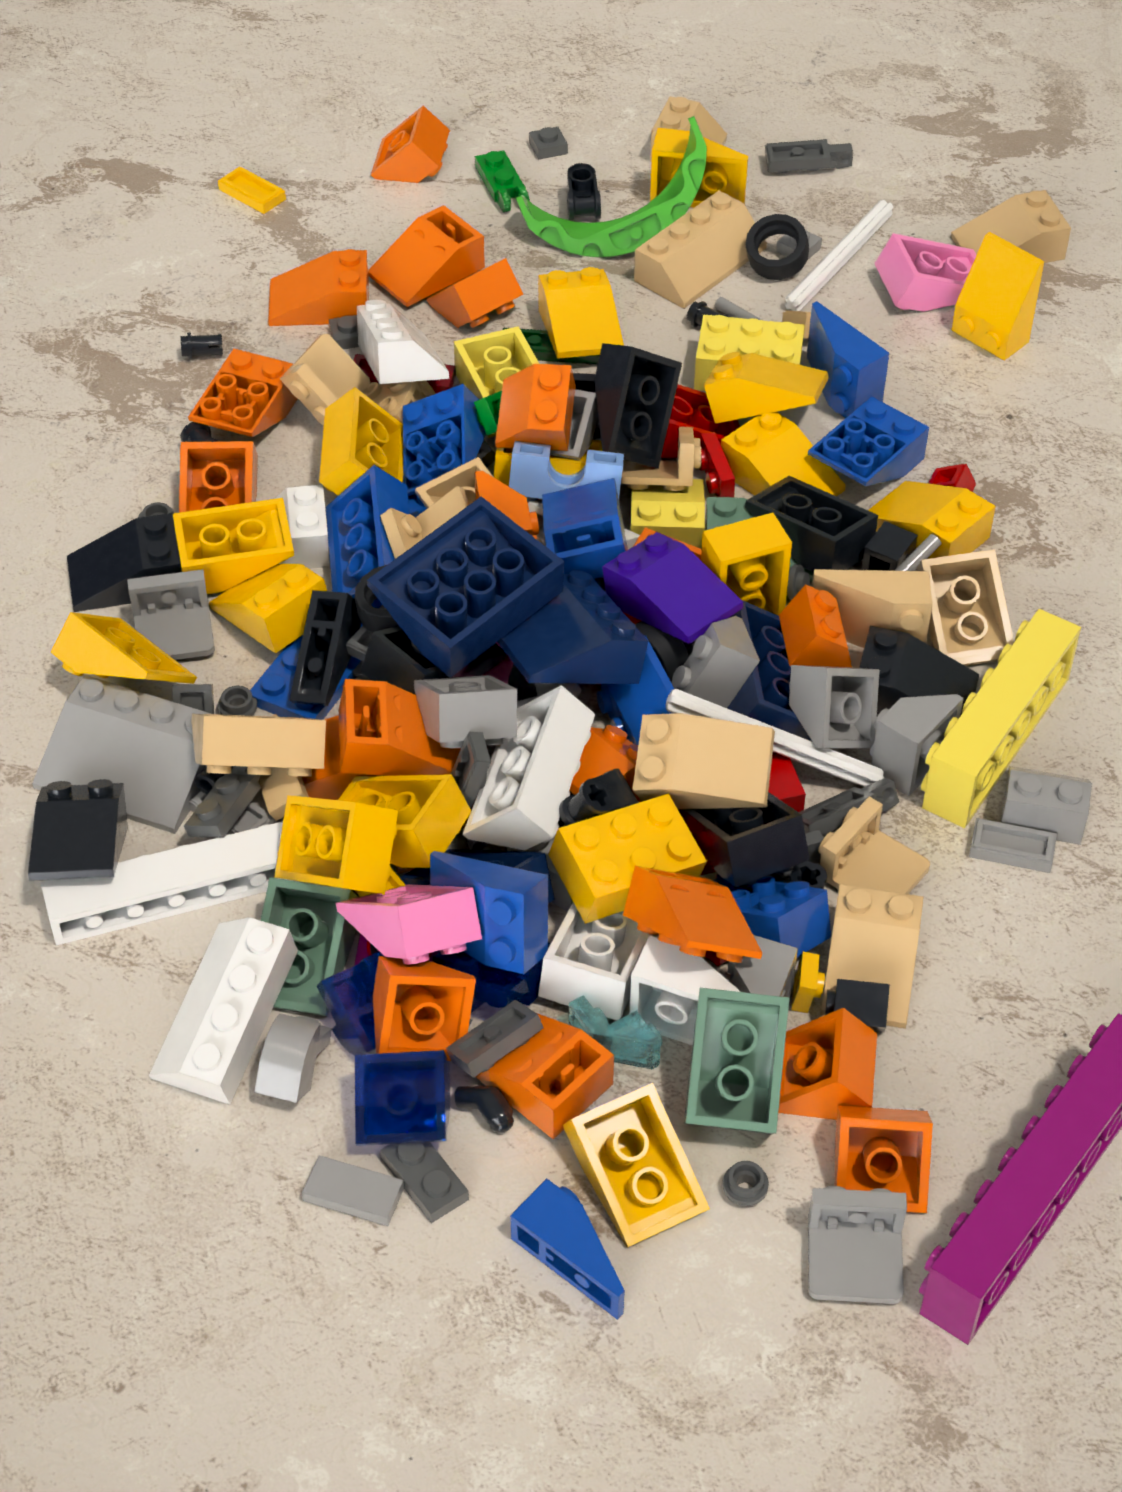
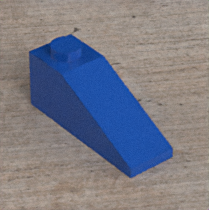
M546 1178L510 1215L511 1239L618 1320L624 1314L625 1290L583 1205L570 1189L564 1186L559 1188Z

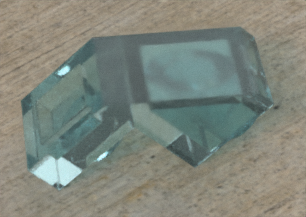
M584 995L569 1002V1025L582 1029L613 1053L615 1063L651 1070L659 1066L660 1046H662L661 1035L652 1023L644 1021L637 1010L609 1025L602 1010L598 1007L593 1008Z

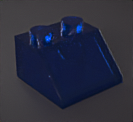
M444 1050L354 1055L356 1146L447 1141L450 1115V1065Z

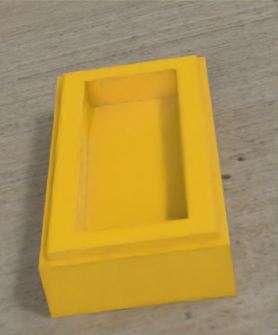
M240 166L218 180L220 191L263 214L286 200L284 189Z

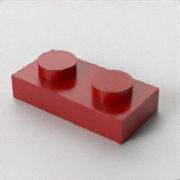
M715 431L701 434V466L699 470H705L709 493L715 494L716 497H734L735 477Z

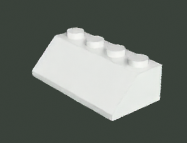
M369 300L365 302V305L357 306L358 345L379 384L449 379V371L425 334L390 303L386 304L384 300Z
M562 685L517 708V737L503 738V744L496 745L487 770L485 786L479 789L462 835L470 840L520 850H527L540 843L549 842L556 835L559 828V806L564 799L570 796L569 789L573 777L581 765L579 761L581 754L591 737L590 729L595 713Z
M250 917L218 924L149 1074L151 1079L231 1104L298 952L289 929Z

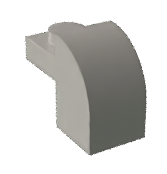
M279 1014L272 1023L263 1046L255 1093L297 1103L311 1090L316 1056L329 1045L332 1028L321 1026L318 1020L311 1017H293Z

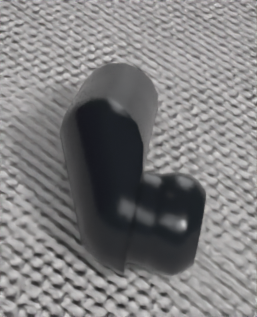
M493 1086L457 1087L455 1091V1104L457 1108L478 1109L486 1122L490 1124L491 1129L497 1133H504L511 1129L514 1124L513 1110L498 1088Z

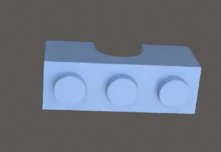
M514 442L509 487L527 497L528 502L542 499L543 494L615 478L619 498L624 454L587 450L586 463L582 470L576 474L564 475L557 472L551 465V445Z

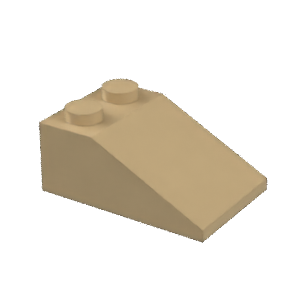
M1041 190L1018 194L952 231L951 238L956 246L974 249L977 255L985 235L991 232L1043 260L1044 263L1065 260L1071 227L1047 191Z
M995 549L923 559L920 561L916 571H929L933 605L928 631L934 648L965 666L998 661L1005 645H1013L1014 638Z
M814 569L812 587L819 591H828L837 599L846 642L864 648L869 628L874 626L909 633L926 643L933 605L929 571Z
M683 713L642 715L633 791L642 802L669 793L677 809L767 807L775 731L770 727Z
M845 884L839 885L820 1015H825L827 989L836 990L837 979L890 984L886 1026L906 1029L920 932L923 896Z

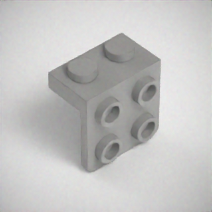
M203 569L127 579L135 630L174 660L208 656L214 653L215 648Z
M840 1186L812 1189L808 1214L809 1294L812 1298L817 1300L897 1304L902 1300L904 1293L902 1229L907 1211L906 1193L892 1192L883 1188L870 1191L846 1190Z

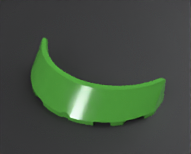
M695 117L688 118L690 122L689 140L677 172L663 191L644 207L618 219L585 223L551 215L521 195L516 200L528 228L551 245L581 256L614 257L635 252L636 248L685 215L698 193L706 166L707 146Z

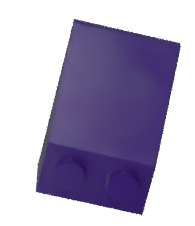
M658 532L646 537L639 544L620 553L616 558L602 566L606 594L621 608L622 612L688 644L705 634L713 622L727 619L744 608L743 601L686 545Z

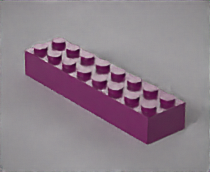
M1120 1013L1115 1016L1108 1027L1103 1024L1098 1027L1089 1043L1090 1052L1086 1057L1079 1054L1075 1058L1067 1073L1068 1082L1064 1087L1057 1084L1052 1089L1044 1105V1108L1047 1109L1041 1118L1034 1115L1030 1119L1022 1133L1021 1139L1024 1141L1018 1150L1012 1146L1007 1150L998 1166V1171L1001 1173L994 1182L990 1179L985 1180L975 1196L974 1203L977 1204L970 1215L964 1211L959 1215L949 1233L952 1239L945 1248L938 1245L925 1264L924 1269L929 1273L919 1289V1293L924 1295L919 1314L969 1345L1122 1129V1015Z

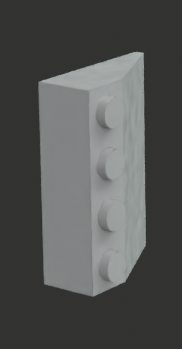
M84 675L65 701L33 780V788L41 790L42 787L57 781H67L71 785H88L89 782L99 779H107L112 781V783H124L127 819L176 834L190 812L189 800L201 791L196 786L195 779L207 766L197 764L195 761L191 723L192 713H211Z

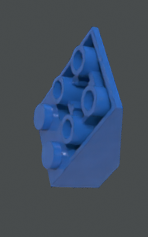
M464 384L403 406V483L407 485L408 496L416 494L415 489L476 458L486 436V431L477 418V409L474 402L479 399Z
M871 396L810 448L808 455L858 483L870 486L904 477L925 459L929 427Z
M615 478L542 495L546 547L565 561L564 574H569L573 570H579L589 573L593 579L604 577L602 566L616 558L620 553L628 550Z
M719 874L716 875V879L712 880L729 888L753 935L798 948L797 958L802 955L803 951L807 952L831 938L827 889L810 887L809 883L803 881L777 882L771 876L762 877L755 884L746 887H734Z

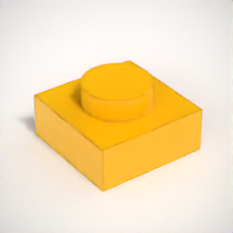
M802 952L794 974L791 1010L808 1013L813 998H821L825 973L818 972L819 954Z

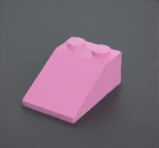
M893 233L876 260L875 266L896 307L902 310L911 309L924 312L956 304L976 258V253L974 249Z
M405 885L386 890L385 895L373 893L336 902L337 912L385 957L402 958L403 964L406 965L428 961L429 953L438 950L441 951V954H454L467 950L466 943L482 939L473 887Z

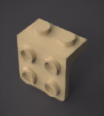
M329 334L320 335L280 378L289 388L290 392L303 403L323 426L325 409L352 388L356 387L363 392L370 385L369 377Z
M679 427L677 462L660 461L659 469L623 460L621 483L627 484V488L634 490H645L649 488V485H663V489L668 491H682L685 489V486H693V468H700L701 466L700 438H694L693 427Z
M870 796L859 808L853 807L849 810L842 826L835 833L829 832L822 840L818 850L821 854L820 865L827 873L826 882L839 889L840 884L909 894L928 873L930 861L879 831L883 804Z

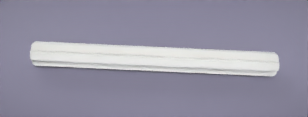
M880 200L785 297L786 309L800 311L893 214V204Z
M673 689L667 697L666 710L674 714L683 713L773 728L775 731L774 753L859 786L866 787L884 778V771L881 768L830 748H816L812 741L679 689Z

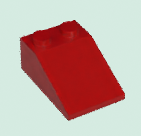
M678 384L661 457L666 459L677 458L679 427H693L694 438H700V447L701 434L715 431L721 445L723 438L740 427L738 419L715 424L707 394Z

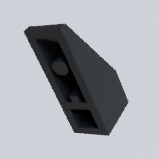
M312 590L290 695L292 703L329 705L351 658V655L347 652V642L361 627L355 599L350 594Z

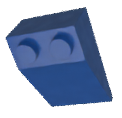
M818 301L812 303L807 359L811 368L827 371L829 379L822 391L828 405L836 413L847 418L871 396L883 402L889 352Z
M438 851L430 853V884L432 886L473 887L482 939L466 943L467 950L463 952L486 966L525 974L544 958L548 950V875Z

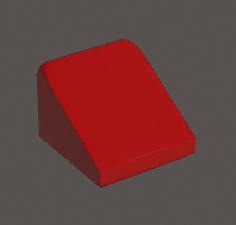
M967 464L936 468L928 483L967 488L972 492L976 486L974 477Z

